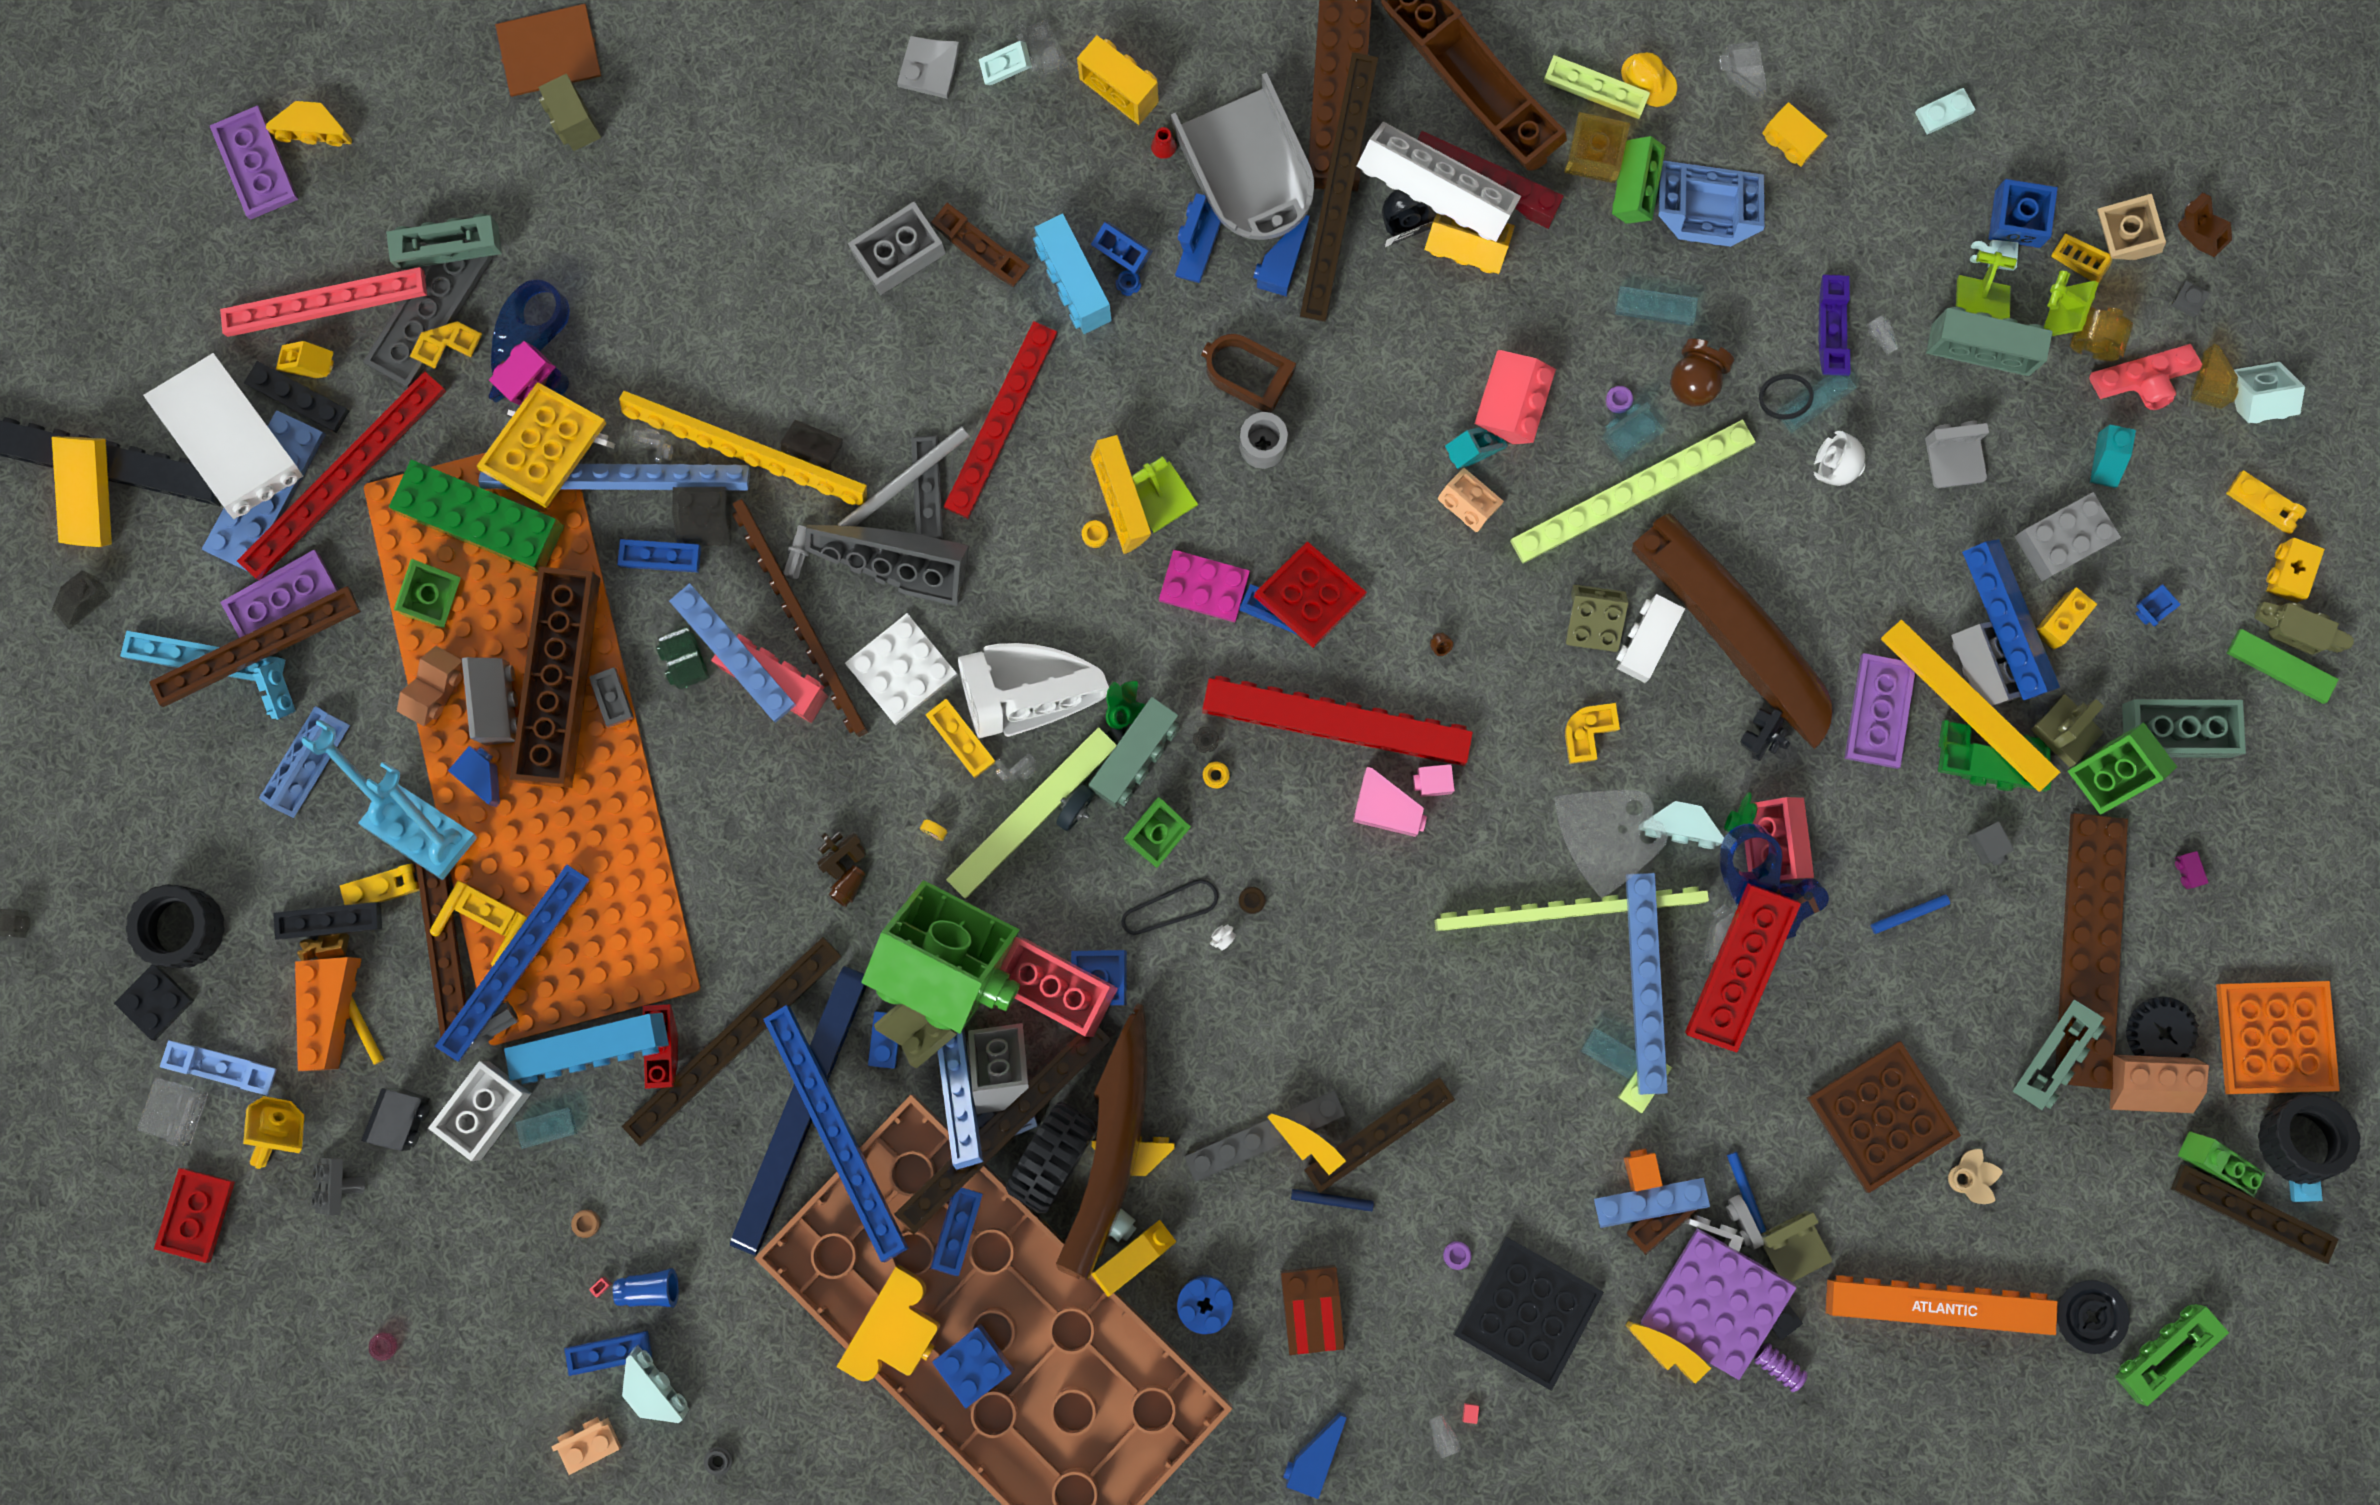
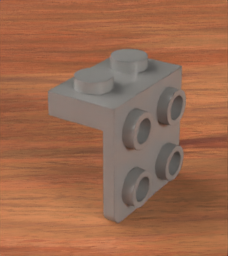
M1968 421L1962 423L1959 427H1951V424L1939 425L1925 438L1934 487L1946 488L1983 483L1987 479L1981 439L1989 434L1987 423L1978 424L1977 421Z

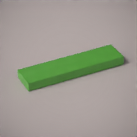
M2243 629L2237 631L2226 653L2322 704L2328 702L2339 680Z

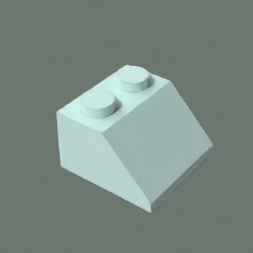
M2281 362L2228 370L2236 410L2248 423H2260L2264 420L2276 418L2284 419L2301 413L2305 386Z

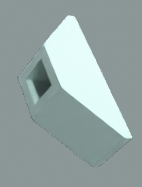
M1674 801L1641 823L1638 829L1645 831V836L1661 838V835L1671 836V841L1688 844V840L1699 842V847L1714 849L1715 846H1719L1724 842V837L1702 806Z
M637 1345L626 1358L623 1398L640 1418L674 1423L681 1422L690 1410L687 1401L671 1387L668 1377L663 1372H659L655 1367L650 1354Z

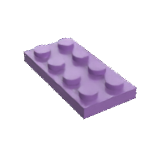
M258 105L210 125L244 212L250 220L299 200L273 136L266 129L267 122Z
M312 550L220 603L240 638L339 589L318 551Z
M1865 653L1860 656L1844 759L1896 769L1901 767L1915 672L1904 661Z

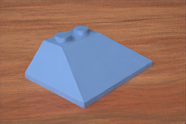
M1663 161L1659 181L1658 216L1680 240L1731 247L1764 229V175Z

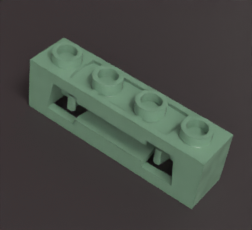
M476 214L473 218L463 220L451 218L447 222L437 224L425 222L419 227L412 228L400 226L393 231L386 232L390 262L398 270L502 254L498 223L491 215ZM466 238H467V241H470V242L464 243V241H463V240H460V239H466ZM425 242L427 246H422L419 243Z
M2073 1000L2013 1092L2042 1111L2045 1107L2051 1109L2060 1096L2055 1093L2060 1084L2067 1086L2075 1074L2071 1070L2075 1062L2082 1063L2088 1055L2090 1049L2086 1046L2091 1038L2098 1040L2106 1028L2102 1024L2104 1018L2076 1000ZM2074 1017L2076 1020L2068 1031L2078 1037L2085 1026L2088 1029L2080 1042L2076 1040L2053 1074L2052 1079L2054 1080L2046 1092L2041 1090L2048 1082V1079L2040 1074L2032 1086L2028 1085L2036 1071H2042L2066 1035L2063 1031Z

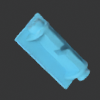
M278 661L266 666L261 665L253 668L255 673L252 675L255 678L259 691L266 690L267 695L261 696L267 715H270L271 719L276 718L277 720L295 712L296 710Z

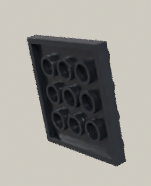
M1505 1236L1453 1335L1552 1391L1604 1292Z

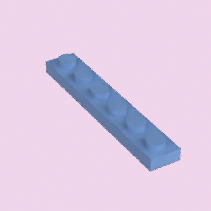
M690 583L669 600L775 723L796 706Z
M964 1029L961 1034L957 1033L955 1037L938 1050L952 1164L956 1170L983 1162Z

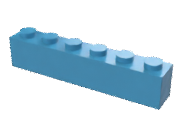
M652 1013L504 1048L509 1080H521V1084L537 1082L538 1076L545 1075V1079L562 1076V1070L569 1069V1073L586 1070V1065L592 1063L594 1068L610 1065V1059L618 1058V1062L635 1059L634 1053L642 1052V1056L657 1054L660 1047L668 1046L669 1044L663 1013Z

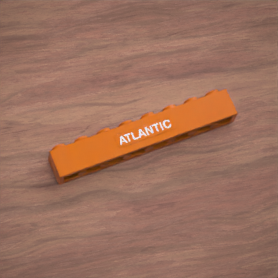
M1836 1275V1280L1827 1279L1826 1313L1832 1316L2056 1335L2057 1301L2047 1299L2048 1294L2030 1292V1297H2021L2020 1291L2002 1290V1295L1992 1294V1289L1974 1287V1292H1965L1964 1286L1947 1285V1290L1936 1289V1284L1919 1282V1287H1908V1281L1891 1280V1285L1881 1284V1279L1864 1277V1282H1853L1852 1276Z

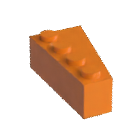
M343 957L295 961L298 1071L339 1069L346 1036L344 1030L346 1021L350 1018L349 1006L352 992H355L357 981H355L357 968H360L361 958Z

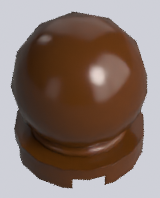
M1697 338L1688 339L1687 343L1683 346L1682 355L1685 358L1678 361L1675 365L1670 379V385L1678 401L1691 407L1704 406L1711 403L1717 397L1723 385L1722 374L1729 373L1734 362V357L1724 348L1720 347L1719 351L1707 347L1709 341Z

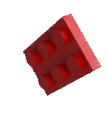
M179 1168L154 1250L203 1263H210L235 1181L186 1168Z

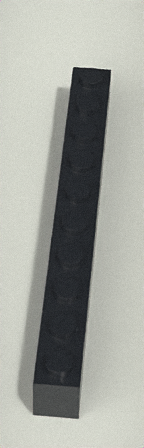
M4 417L3 421L0 420V456L54 468L52 437L71 436L69 432L60 429H54L53 432L45 431L43 426L29 423L27 427L20 425V421ZM79 434V436H78V437H81V438H92V437H89V436H86V435H81V434ZM106 440L108 481L221 507L220 501L189 459L180 457L179 461L171 460V456L164 453L154 452V455L145 454L146 451L144 449L129 446L127 450L120 448L121 445Z

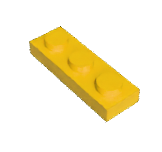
M947 699L925 714L974 778L996 763Z

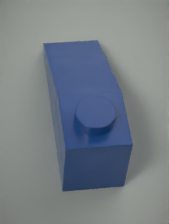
M1306 215L1300 224L1286 233L1264 256L1262 264L1257 263L1253 277L1257 279V288L1287 297L1308 229L1310 216Z
M1339 1412L1295 1456L1293 1463L1288 1461L1283 1474V1478L1287 1479V1488L1319 1499L1346 1421L1345 1414Z

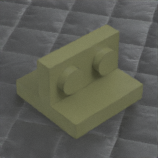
M2064 694L2056 700L2031 730L2066 765L2072 767L2077 764L2103 734V731L2092 720L2104 706L2097 699L2087 705L2083 702L2077 706Z

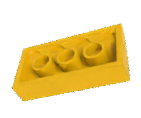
M1115 435L1097 440L1090 458L1123 554H1126L1144 543L1150 537L1151 531L1119 438Z
M53 436L52 449L58 542L91 547L111 545L106 439Z

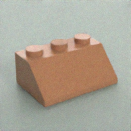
M2113 1055V1090L2110 1092V1109L2194 1113L2207 1093L2209 1065L2196 1058Z

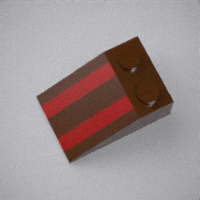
M1330 1265L1280 1271L1289 1355L1344 1350L1336 1266Z

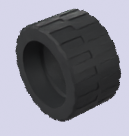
M170 884L159 887L155 886L146 893L141 894L139 899L131 906V910L127 915V940L132 946L134 953L139 955L145 962L152 963V965L172 968L194 967L199 963L202 964L216 952L217 947L220 946L225 931L224 915L221 913L219 904L210 895L205 894L204 891ZM182 901L189 906L193 913L194 931L184 947L176 952H169L159 942L157 923L160 915L169 905Z
M2317 1094L2300 1095L2274 1107L2273 1110L2265 1115L2264 1120L2261 1121L2258 1133L2259 1148L2265 1162L2270 1165L2276 1174L2297 1184H2315L2348 1170L2350 1165L2355 1163L2357 1154L2360 1152L2361 1137L2357 1128L2358 1125L2347 1109L2336 1100L2334 1101L2327 1096ZM2294 1115L2312 1120L2323 1131L2328 1144V1152L2322 1164L2306 1159L2294 1147L2290 1137V1123Z

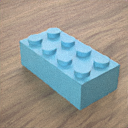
M1058 215L1034 227L1036 237L1033 238L1036 245L1035 250L1041 262H1045L1046 271L1053 284L1056 283L1061 302L1064 306L1069 305V316L1076 329L1080 327L1083 334H1086L1111 322L1110 304L1064 215Z

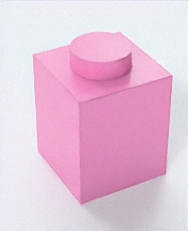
M1451 764L1421 767L1417 770V775H1413L1414 790L1419 791L1420 797L1448 795L1454 792Z

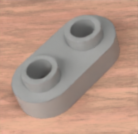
M1740 1195L1728 1199L1729 1206H1726V1210L1733 1222L1737 1221L1741 1229L1738 1235L1744 1238L1743 1245L1745 1247L1750 1246L1752 1250L1763 1246L1762 1236L1744 1200Z

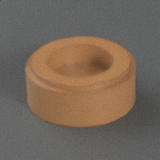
M593 1210L579 1211L574 1215L571 1222L573 1232L581 1238L594 1236L601 1226L600 1217Z

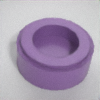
M1625 386L1611 388L1606 396V405L1614 413L1626 412L1633 403L1632 392Z
M1454 1241L1445 1247L1443 1259L1450 1268L1461 1270L1469 1265L1471 1251L1466 1244Z

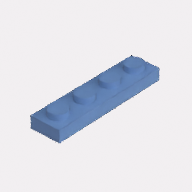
M1704 1178L1594 1199L1600 1228L1710 1207Z

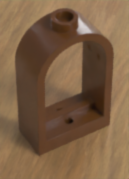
M1227 334L1219 337L1213 343L1207 342L1201 354L1202 357L1206 358L1208 377L1217 388L1268 413L1274 411L1296 370L1295 362L1239 334ZM1226 347H1238L1278 367V370L1264 396L1261 398L1217 374L1212 365L1214 356Z

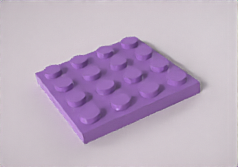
M1697 1228L1644 1314L1641 1324L1675 1339L1703 1360L1740 1380L1797 1287L1791 1281Z

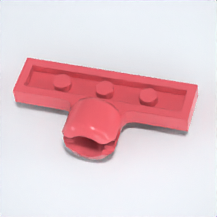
M2188 344L2092 372L2089 379L2100 399L2127 391H2136L2146 408L2159 410L2172 403L2174 396L2177 394L2169 379L2200 371L2203 364L2192 345Z

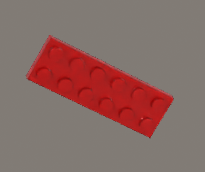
M1750 883L1747 884L1685 1030L1687 1036L1736 1053L1738 1052L1801 903L1799 901Z

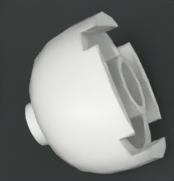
M1836 431L1834 433L1837 435L1833 439L1828 437L1818 450L1814 464L1821 463L1818 473L1814 472V476L1824 483L1841 486L1852 482L1863 473L1865 469V450L1858 439L1843 431Z

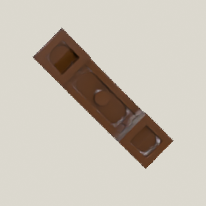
M946 203L931 221V224L958 249L1012 287H1015L1030 268L1027 263L1010 250L1007 252L968 222V218L949 203Z

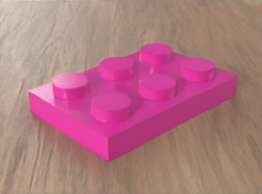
M1173 549L1159 602L1236 622L1250 571Z

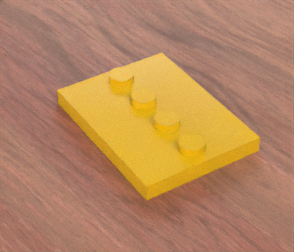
M537 382L478 463L477 468L479 471L547 508L606 425L605 419Z

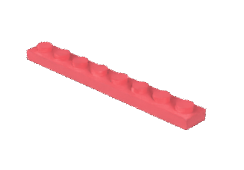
M418 267L220 309L222 333L230 337L426 296L425 271Z

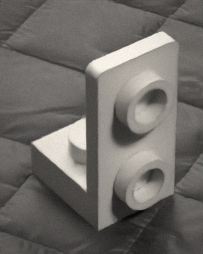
M1697 1215L1694 1216L1693 1220L1688 1218L1684 1222L1725 1237L1724 1244L1738 1252L1740 1251L1744 1238L1736 1235L1737 1229L1722 1224L1720 1229L1709 1226L1711 1220Z

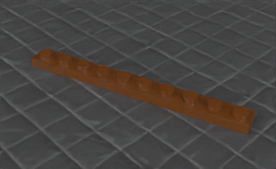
M742 499L732 503L736 510L732 514L739 527L745 526L748 535L745 536L747 543L752 550L757 549L761 556L757 558L764 573L769 571L773 579L769 581L770 586L776 596L781 594L785 603L781 604L788 618H794L797 626L793 628L800 641L806 640L809 649L806 650L808 657L813 664L818 663L822 672L818 673L824 686L828 687L830 685L834 695L830 696L837 710L843 709L847 717L843 719L846 728L850 734L855 732L858 737L869 733L748 506Z

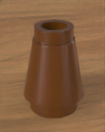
M852 865L830 887L831 892L829 896L842 906L847 907L849 902L853 903L866 875L865 872Z

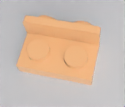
M1465 468L1446 485L1438 497V500L1447 509L1452 511L1475 532L1482 528L1485 522L1504 502Z
M596 1417L582 1424L584 1430L574 1434L572 1429L557 1437L559 1443L551 1447L553 1452L558 1450L569 1475L622 1448L608 1418L600 1421Z

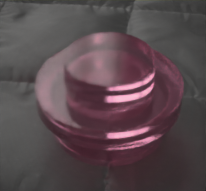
M387 1332L376 1334L369 1342V1353L378 1361L392 1358L397 1351L395 1337Z

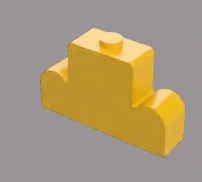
M901 1265L895 1267L842 1356L837 1368L857 1380L869 1381L880 1372L882 1361L907 1376L915 1371L921 1359L927 1361L935 1347L931 1342L940 1328V1323L913 1307V1305L922 1300L926 1293V1285L919 1276Z

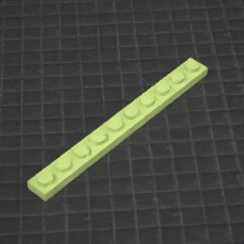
M1742 419L1512 538L1510 542L1524 564L1754 445L1755 440Z
M1699 887L1682 888L1683 893L1672 894V889L1656 891L1657 908L1706 903L1709 901L1708 891H1699ZM1618 895L1603 896L1602 902L1592 903L1591 898L1576 899L1574 905H1565L1564 901L1548 902V907L1538 908L1537 904L1521 905L1522 910L1511 911V907L1506 906L1494 908L1495 913L1484 914V909L1467 911L1468 916L1457 917V912L1440 914L1441 919L1435 920L1436 931L1625 912L1628 911L1627 899L1619 900Z

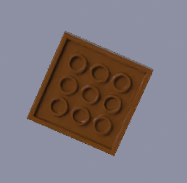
M1901 1041L1895 1042L1806 1097L1866 1193L1872 1192L1961 1136Z

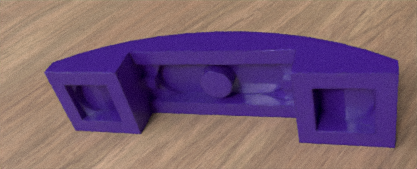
M1822 276L1819 299L1818 341L1823 375L1849 376L1851 374L1850 349H1847V304L1850 300L1849 276Z

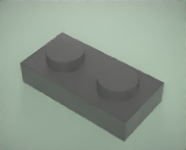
M613 667L589 676L603 719L608 728L634 719L616 668Z

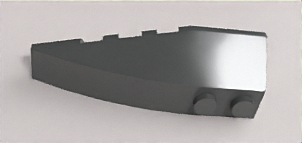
M807 525L805 551L835 564L843 563L857 574L863 572L874 577L875 582L882 585L888 583L899 588L898 592L949 605H958L967 571L969 545L894 530L837 525Z

